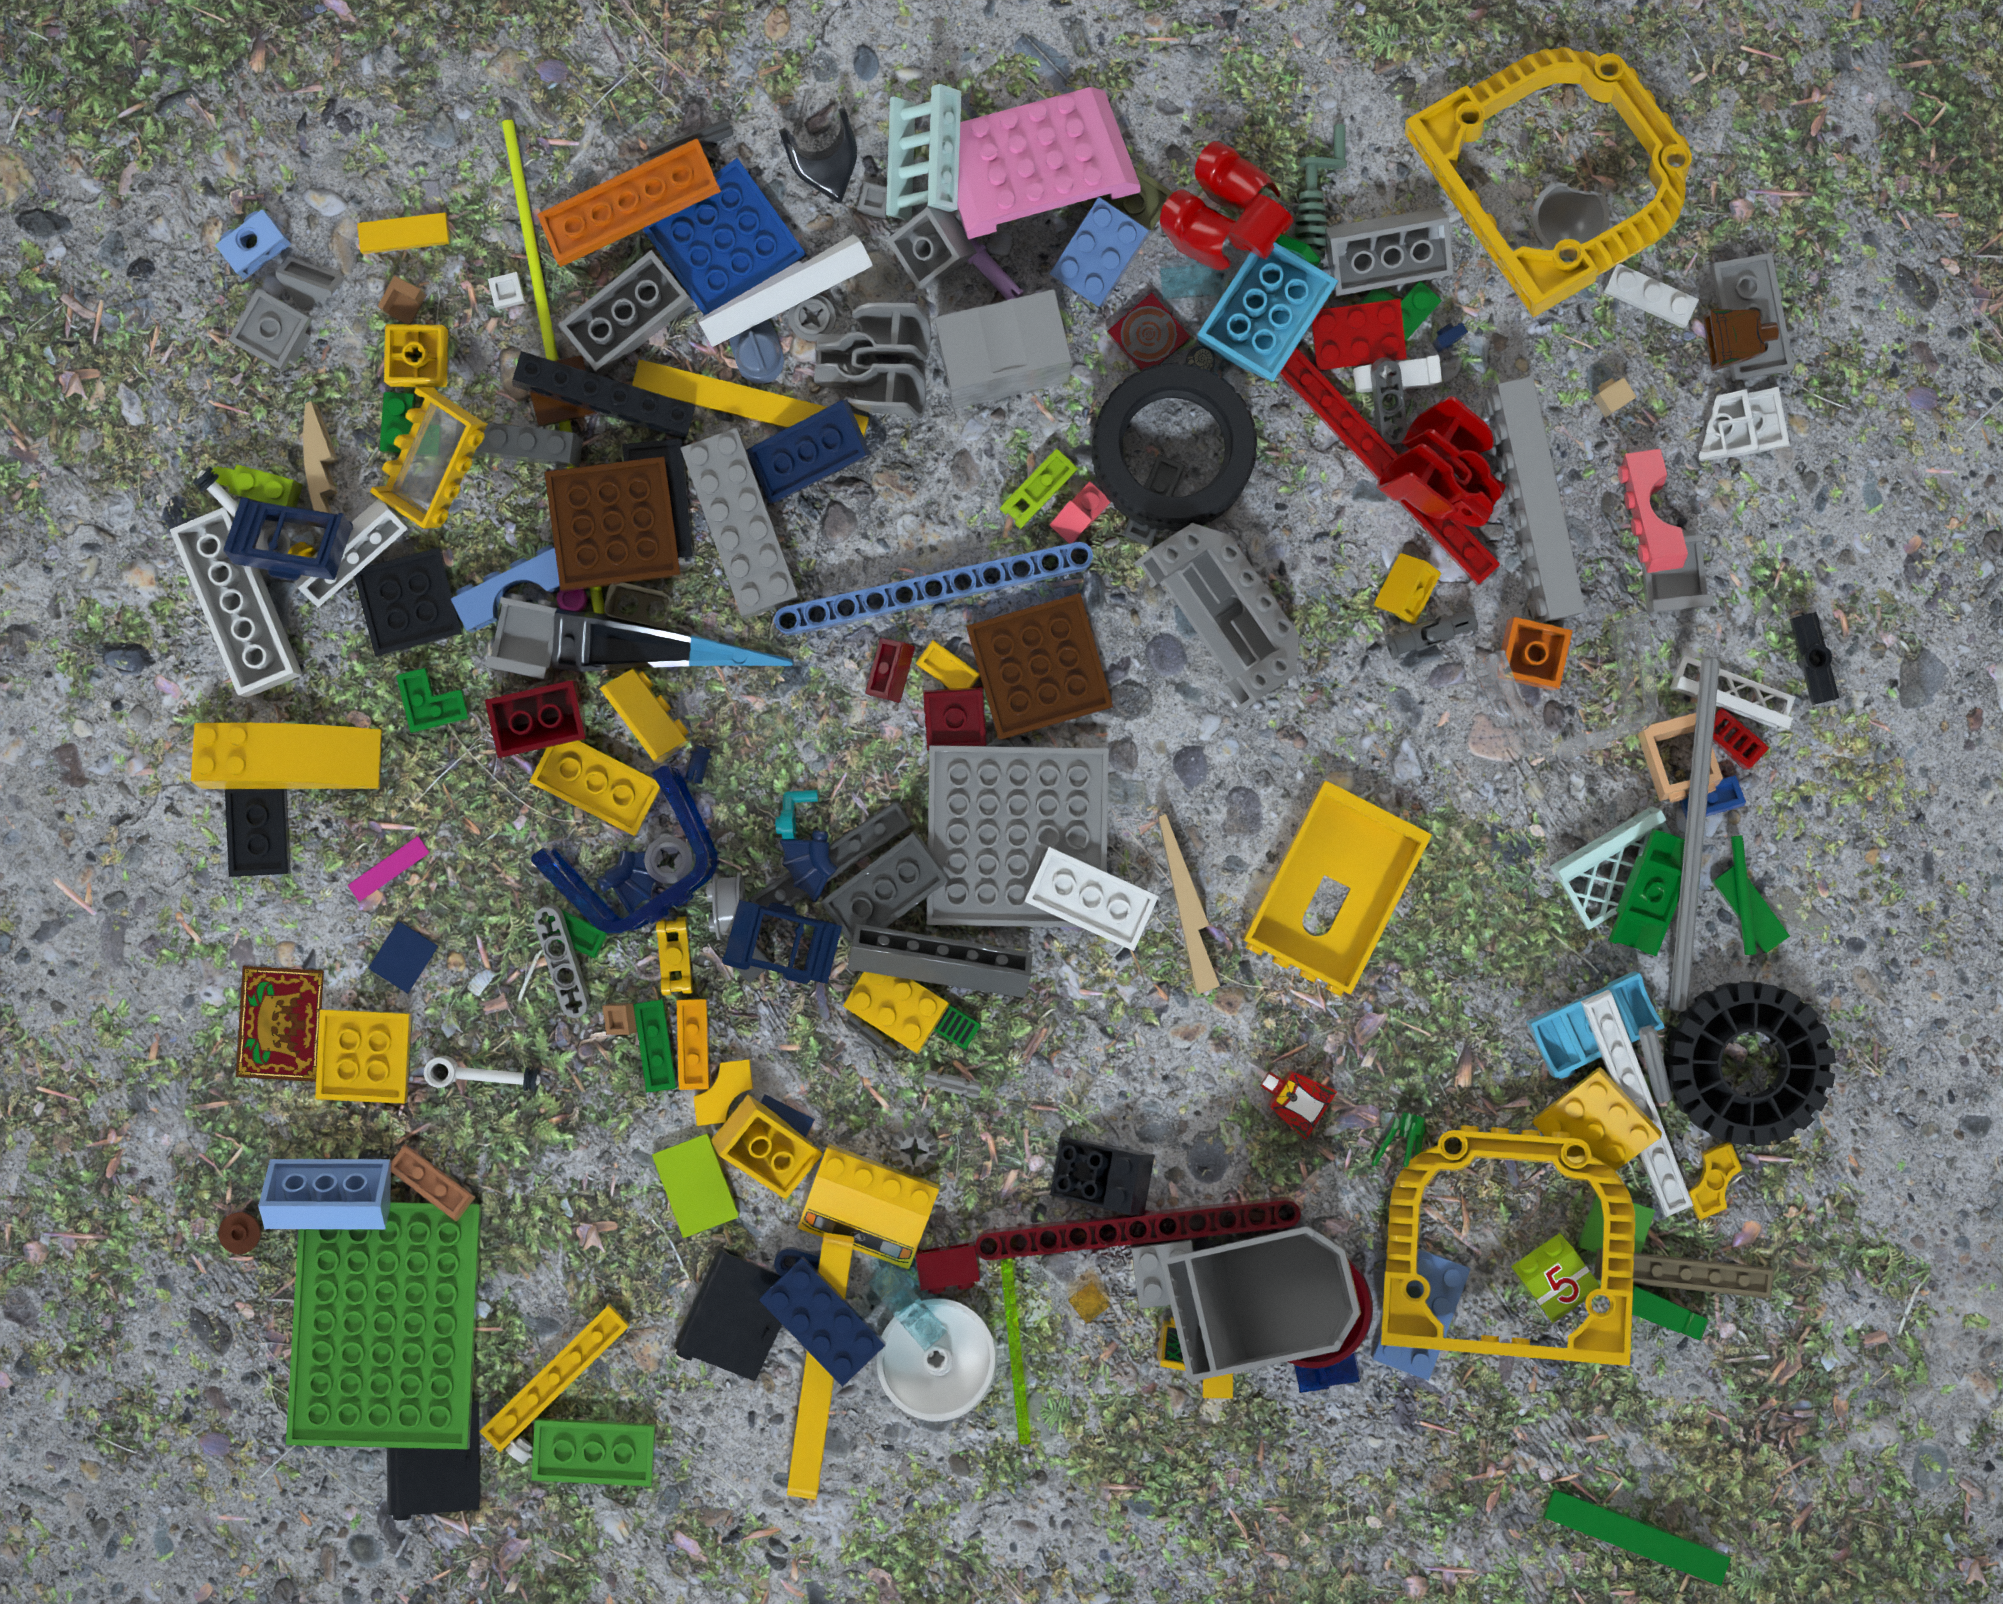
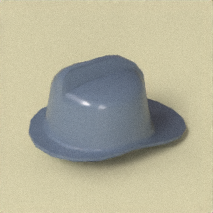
M765 320L729 338L738 369L748 381L756 384L769 383L775 380L782 372L784 365L783 352L776 331L770 321Z

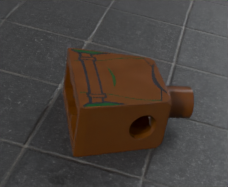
M1713 309L1703 315L1711 371H1717L1756 358L1765 352L1764 342L1778 340L1779 338L1777 323L1761 324L1758 310Z

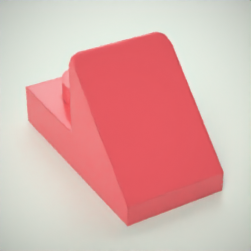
M1089 481L1074 499L1065 505L1049 526L1068 544L1074 543L1111 502H1109L1105 494Z

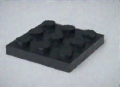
M438 547L367 566L354 576L375 657L389 655L464 634L459 615L451 601L454 595L441 548Z

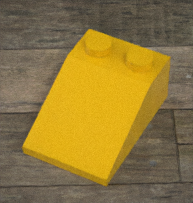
M750 1095L745 1097L711 1139L720 1157L785 1200L823 1155L821 1150L772 1110Z

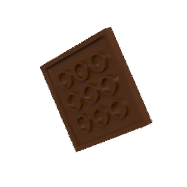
M664 457L544 472L561 592L609 586L611 584L616 585L620 584V582L632 583L681 576Z
M1081 593L966 626L999 740L1113 708Z

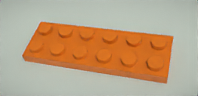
M696 138L538 213L537 216L557 264L562 267L721 192V189L701 143Z

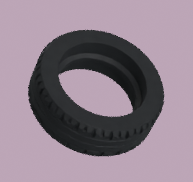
M1178 362L1162 363V366L1156 364L1142 369V372H1135L1124 379L1123 383L1119 384L1104 402L1096 421L1092 439L1094 473L1098 484L1101 485L1102 492L1109 502H1113V506L1124 516H1129L1133 522L1142 526L1148 525L1149 528L1159 531L1167 529L1169 532L1180 531L1191 523L1204 526L1207 522L1214 521L1223 515L1225 511H1228L1243 492L1256 461L1257 432L1254 429L1255 423L1251 411L1247 410L1248 405L1240 393H1236L1235 388L1224 378H1219L1218 374L1206 368L1200 369L1199 366L1188 363L1180 365ZM1166 398L1187 400L1204 408L1214 417L1224 438V459L1216 477L1202 490L1182 497L1162 496L1144 488L1130 473L1123 453L1124 434L1131 419L1146 405Z

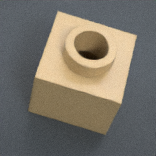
M1624 377L1617 382L1611 378L1597 387L1600 393L1594 396L1593 400L1606 418L1634 400L1637 396Z

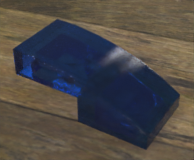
M1356 1351L1343 1361L1328 1367L1305 1368L1294 1365L1300 1393L1329 1389L1330 1386L1355 1383L1361 1380Z

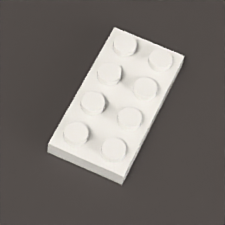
M1049 847L1024 902L1134 951L1159 896Z

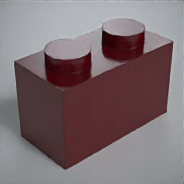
M975 1242L917 1250L915 1253L921 1291L928 1290V1294L945 1292V1287L957 1285L958 1289H968L975 1287V1282H980Z

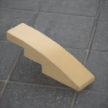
M309 401L305 403L303 423L304 467L309 496L314 511L332 513L327 497L338 492L328 465L338 462V458L318 405Z

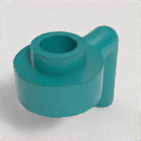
M818 790L787 791L783 794V810H781V816H776L775 819L776 833L782 834V839H796L797 827L794 803L818 802Z

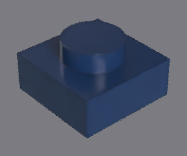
M1462 322L1455 327L1452 323H1449L1436 332L1439 337L1432 344L1437 352L1440 353L1464 338L1468 331Z

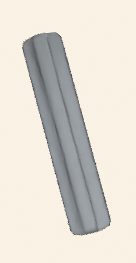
M1648 1025L1647 1027L1640 1028V1041L1654 1098L1658 1103H1664L1671 1100L1672 1094L1657 1031L1653 1026Z

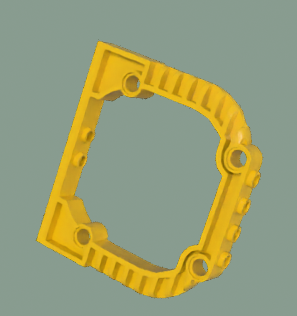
M1569 47L1551 50L1542 49L1537 53L1524 56L1523 59L1508 65L1507 68L1494 73L1490 78L1480 81L1472 88H1469L1468 85L1460 88L1406 119L1405 136L1533 318L1593 284L1598 275L1607 272L1617 264L1626 261L1631 256L1658 242L1675 225L1684 205L1685 180L1692 161L1689 144L1683 135H1678L1675 131L1669 115L1666 112L1662 113L1658 108L1652 92L1648 89L1645 90L1641 85L1635 69L1628 67L1624 60L1614 53H1606L1599 57L1592 52L1585 50L1582 53L1574 51ZM1609 72V73H1612L1613 75H1612V76H1607V75H1604L1603 73ZM1555 83L1580 84L1592 99L1602 103H1612L1651 156L1649 177L1657 189V193L1654 199L1641 211L1583 244L1573 239H1564L1559 241L1553 250L1522 246L1512 251L1497 230V223L1490 213L1486 214L1482 209L1477 193L1474 190L1470 191L1455 169L1457 168L1461 149L1465 142L1477 141L1482 136L1485 120L1536 90ZM1466 120H1472V121H1474L1475 123H1473V124H1467V123H1465L1464 121H1466ZM1675 162L1678 163L1680 166L1674 167L1671 166L1669 163ZM1562 257H1570V258H1572L1574 261H1572V262H1565V261H1563L1561 258H1562Z
M1461 1125L1460 1131L1451 1130L1443 1133L1439 1138L1437 1146L1424 1150L1409 1161V1166L1402 1169L1392 1189L1389 1205L1381 1345L1630 1366L1635 1211L1631 1195L1623 1180L1611 1167L1591 1156V1149L1586 1142L1577 1138H1570L1571 1133L1552 1132V1137L1540 1136V1131L1521 1130V1135L1509 1134L1508 1128L1492 1127L1491 1133L1479 1132L1478 1126ZM1456 1138L1461 1141L1462 1149L1459 1153L1449 1154L1446 1152L1445 1144L1449 1139ZM1572 1147H1580L1584 1151L1585 1157L1581 1162L1573 1163L1568 1159L1567 1151ZM1476 1158L1553 1163L1557 1172L1565 1178L1589 1182L1601 1201L1604 1220L1600 1289L1591 1291L1586 1297L1585 1308L1589 1316L1574 1332L1568 1335L1567 1348L1530 1345V1339L1512 1337L1511 1343H1499V1336L1481 1335L1480 1341L1444 1338L1445 1325L1434 1315L1426 1302L1431 1294V1285L1425 1277L1418 1275L1420 1210L1425 1189L1441 1170H1463L1469 1167ZM1412 1281H1420L1424 1286V1292L1419 1298H1412L1407 1292V1287ZM1602 1295L1609 1300L1610 1306L1607 1312L1597 1313L1593 1310L1591 1303L1594 1297Z

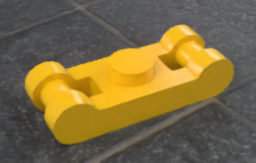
M677 917V920L666 921V918L656 919L662 996L672 995V992L682 991L683 994L693 993L687 917ZM678 932L679 941H668V933ZM671 971H681L682 979L671 980Z

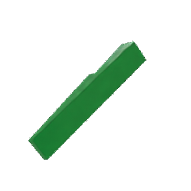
M1554 1488L1543 1515L1548 1520L1718 1586H1722L1731 1557L1724 1551L1668 1532L1660 1526Z

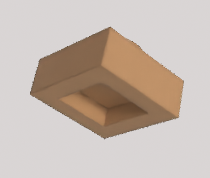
M608 1003L602 1006L606 1035H630L637 1032L633 1003Z

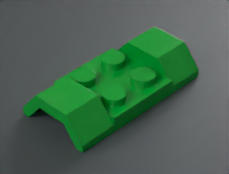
M1655 828L1652 829L1642 856H1637L1617 906L1616 912L1619 914L1608 939L1609 942L1630 946L1657 957L1680 899L1685 839Z

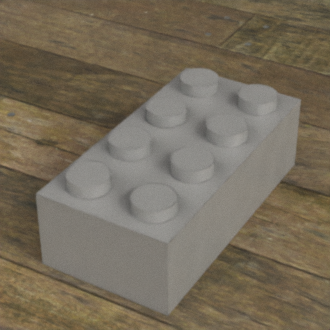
M651 250L559 323L558 326L595 372L603 376L693 303L687 293Z

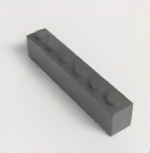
M855 924L847 969L1024 998L1031 978L1033 953Z

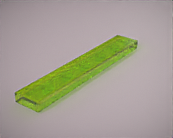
M1012 1259L1002 1260L1001 1276L1019 1443L1024 1445L1031 1444L1013 1262Z

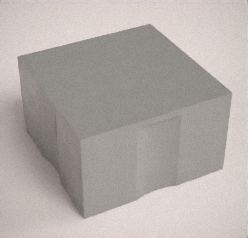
M1055 289L934 317L938 346L953 409L1069 383L1071 357Z

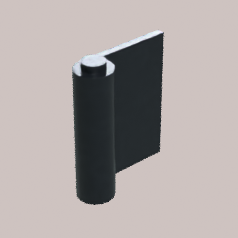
M718 1247L673 1343V1347L677 1349L676 1355L689 1361L692 1358H696L756 1381L782 1326L777 1318L759 1301V1298L781 1276L778 1273L748 1262L743 1256L730 1249Z
M472 1401L469 1449L387 1448V1514L392 1515L393 1520H409L411 1515L480 1510L479 1401Z

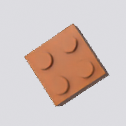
M1517 617L1508 619L1495 678L1551 691L1560 689L1573 630Z

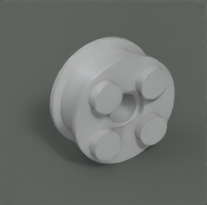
M741 872L737 873V877L719 878L718 874H714L712 883L707 884V901L712 902L713 912L708 916L709 931L715 932L718 940H721L723 935H730L739 900L746 901L744 879Z

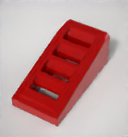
M1720 708L1715 713L1714 729L1723 720L1727 724L1718 734L1713 732V742L1743 770H1748L1767 752L1769 747L1726 710ZM1733 728L1736 732L1726 742L1723 738ZM1743 737L1745 741L1737 750L1733 748V745ZM1752 745L1755 749L1745 758L1742 754Z

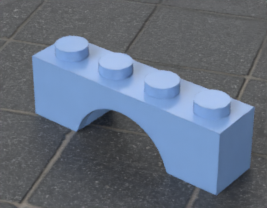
M553 545L545 546L536 552L538 556L528 561L526 558H522L509 565L511 569L501 574L499 571L490 573L483 578V583L475 587L469 584L456 591L457 596L451 598V601L466 631L474 633L498 621L500 597H503L509 589L518 584H538L551 594L559 591L560 584L555 547Z

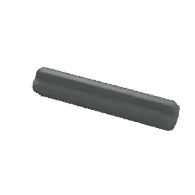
M724 119L650 148L648 154L652 160L698 138L701 146L705 147L732 136L733 129L729 120Z

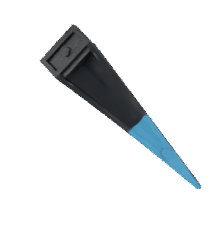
M557 609L555 611L552 668L589 672L651 667L791 666L794 664L792 659L592 611L587 613Z

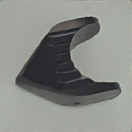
M845 107L838 109L840 131L836 141L822 151H804L792 143L785 127L778 129L790 165L798 177L836 203H841L857 160L856 139Z

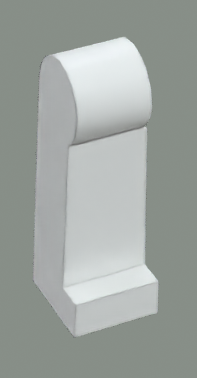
M1439 355L1396 362L1401 369L1403 390L1438 387L1442 383ZM1372 365L1353 369L1356 392H1373L1370 373ZM1384 366L1385 369L1380 375L1386 379V386L1394 387V385L1392 386L1387 382V373L1392 372V370Z

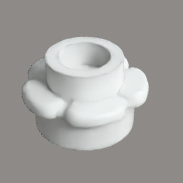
M521 1436L517 1440H511L506 1448L508 1454L522 1464H525L529 1458H533L531 1453L533 1449L532 1444Z

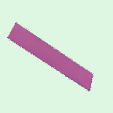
M417 836L348 884V887L360 902L430 852Z

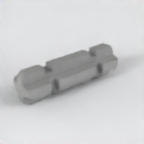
M932 1070L925 1072L923 1085L935 1088L937 1086L939 1090L960 1095L966 1093L968 1097L972 1098L980 1096L982 1088L980 1082L973 1080L968 1082L965 1078L944 1073L939 1075V1072Z

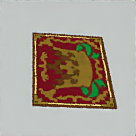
M243 966L236 1077L316 1082L319 1014L322 1009L323 970Z

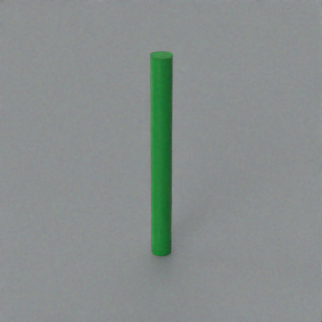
M1743 835L1731 836L1744 954L1754 955L1757 954Z

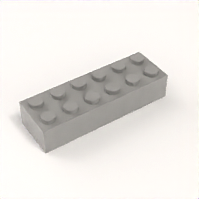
M737 427L681 447L741 616L744 619H748L800 600Z

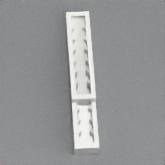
M853 234L803 264L797 261L697 321L710 345L714 347L872 267L873 264L861 240Z

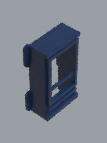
M241 497L223 551L233 564L267 569L271 577L295 581L301 575L335 580L350 533L353 530V524L347 520L343 513L332 514L251 501L249 498ZM265 520L278 522L273 539L268 544V551L255 549ZM284 522L325 529L316 558L274 552L278 548L277 541Z
M739 900L726 952L722 957V963L743 970L754 966L783 973L784 979L802 984H808L810 980L828 984L842 926L797 915L794 907L772 902L766 907ZM764 914L799 923L795 929L796 936L788 966L752 958ZM806 924L815 928L804 970L793 968L801 935L804 933L803 927Z

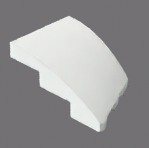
M1779 387L1748 393L1747 389L1716 396L1703 446L1699 453L1700 461L1714 460L1790 446Z

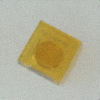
M1092 1281L1068 1298L1070 1304L1086 1324L1110 1307L1108 1301Z

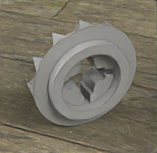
M816 294L790 308L789 324L794 334L802 340L817 342L818 334H830L835 328V309L827 298ZM805 308L813 314L821 312L818 316L819 328L813 323L805 324V321L808 319Z
M663 836L655 839L648 846L644 863L648 874L658 882L670 884L682 880L688 874L692 865V854L688 845L683 840L674 836ZM660 849H663L669 855L679 852L676 858L673 859L675 871L668 865L657 867L660 861L663 860Z
M908 1127L901 1130L894 1137L891 1144L892 1161L900 1171L911 1175L925 1173L935 1164L938 1156L936 1139L929 1131L921 1127ZM914 1138H917L918 1148L928 1151V1153L918 1154L915 1163H912L911 1154L901 1151V1149L911 1148Z

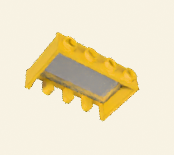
M416 387L414 393L425 398L421 408H411L407 411L405 418L411 421L413 426L409 434L398 435L394 440V445L402 450L397 460L386 461L382 467V470L390 475L386 486L372 487L370 493L423 529L439 528L448 518V510L453 499L460 492V484L465 473L472 466V457L484 439V431L488 423L470 414L437 392L434 387Z

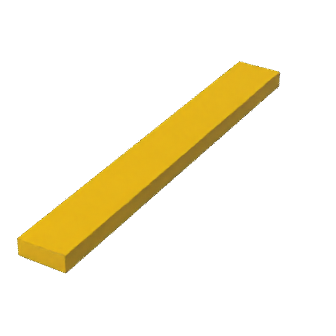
M641 359L638 360L632 386L692 405L783 428H789L827 408L826 406ZM854 414L865 438L869 417Z

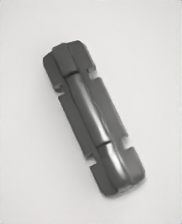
M852 1014L846 1021L845 1027L853 1033H858L857 1036L874 1050L878 1049L881 1051L879 1054L890 1060L897 1052L898 1047L890 1040L887 1042L885 1040L886 1037L868 1023L864 1024L862 1018Z

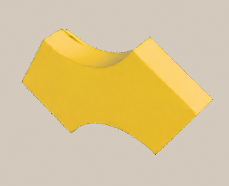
M750 1059L720 1062L719 1075L714 1085L706 1092L693 1096L697 1126L725 1123L728 1120L729 1107L735 1097L744 1091L753 1089Z
M1723 1142L1701 1152L1703 1158L1702 1174L1698 1182L1691 1189L1687 1190L1693 1204L1692 1208L1698 1220L1727 1209L1725 1199L1727 1185L1731 1178L1742 1170L1730 1142Z

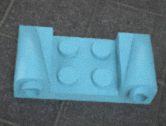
M1633 971L1607 983L1608 986L1559 1009H1551L1526 1021L1551 1076L1559 1077V1079L1568 1077L1576 1072L1575 1069L1602 1057L1580 1002L1601 992L1611 991L1631 1043L1640 1039V1028L1647 1027L1648 1025L1653 1026L1656 1031L1665 1028L1651 1004L1640 973Z

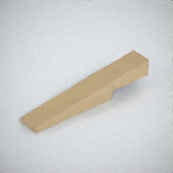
M1164 814L1157 818L1195 993L1198 995L1220 986L1198 931L1209 926V923L1167 815Z

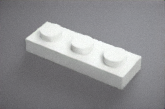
M1620 263L1614 267L1603 291L1681 328H1685L1688 325L1699 300Z

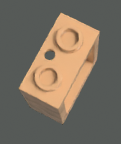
M1696 713L1644 726L1638 733L1659 801L1669 799L1670 803L1687 798L1690 790V780L1672 785L1669 784L1656 742L1692 732L1695 733ZM1713 747L1708 793L1715 791L1716 786L1723 779Z

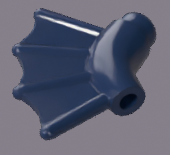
M820 830L813 831V839L780 840L784 850L782 866L791 872L794 880L793 886L806 891L814 903L817 902L828 878L838 869L829 857V842L827 841L829 834L827 831Z
M620 851L617 864L604 872L605 875L597 878L602 891L606 892L610 888L614 889L629 914L634 913L639 903L651 899L652 886L656 881L646 870L644 863L646 851L635 853Z

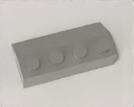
M1441 207L1333 226L1325 230L1326 252L1331 276L1338 280V284L1334 288L1336 296L1454 275L1450 222L1448 215Z

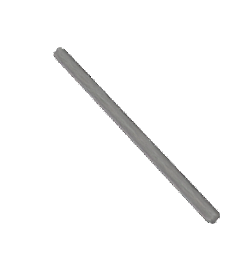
M1703 657L1701 660L1670 1008L1675 1011H1686L1689 1001L1720 660L1716 657Z

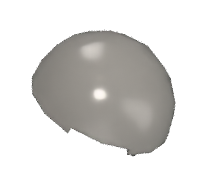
M1555 181L1539 194L1533 206L1532 225L1537 239L1546 249L1553 250L1555 245L1561 240L1573 239L1583 244L1607 231L1610 210L1602 193L1576 190L1567 184Z

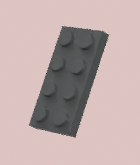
M914 831L820 903L835 923L842 926L841 931L851 943L855 924L886 928L947 883L950 877Z

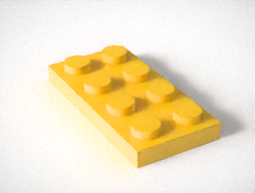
M581 741L546 748L529 781L533 785L637 837L663 786V783Z

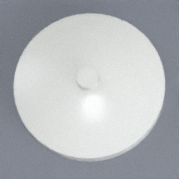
M939 1298L916 1302L900 1311L890 1321L881 1336L886 1342V1346L877 1353L876 1361L882 1388L898 1408L915 1418L933 1422L958 1418L976 1407L988 1393L993 1383L997 1366V1352L994 1339L983 1320L973 1310L961 1303Z

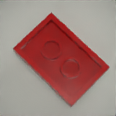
M1400 299L1321 309L1312 322L1316 363L1319 371L1373 364L1382 357L1390 358L1393 361L1407 359Z

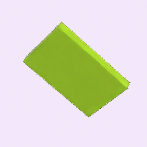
M709 1133L652 1154L683 1238L740 1216Z

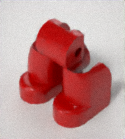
M1212 141L1207 144L1197 158L1195 165L1196 180L1210 200L1241 216L1237 221H1234L1207 207L1198 196L1180 189L1172 193L1162 207L1160 214L1161 228L1179 252L1215 270L1227 269L1232 264L1222 251L1225 238L1236 249L1248 250L1266 260L1275 248L1273 243L1280 234L1284 235L1294 222L1293 217L1276 201L1258 193L1265 186L1273 191L1278 198L1281 196L1279 189L1267 173L1253 163L1241 158L1234 148L1220 141Z
M1449 396L1422 412L1408 427L1407 435L1403 439L1402 444L1409 448V450L1396 457L1380 476L1376 488L1393 501L1405 499L1419 511L1432 518L1444 520L1452 516L1460 523L1468 526H1484L1493 512L1496 501L1502 496L1506 488L1504 483L1491 474L1487 461L1480 455L1493 448V434L1489 426L1456 397Z

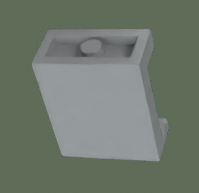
M1696 530L1682 531L1688 552L1683 568L1647 573L1645 563H1641L1647 614L1703 609L1713 606L1712 594H1707L1702 550L1705 534L1696 535Z
M512 593L509 594V598L500 597L499 603L502 604L497 631L492 654L487 656L485 667L549 681L552 668L556 603L539 599L538 604L526 602V596Z

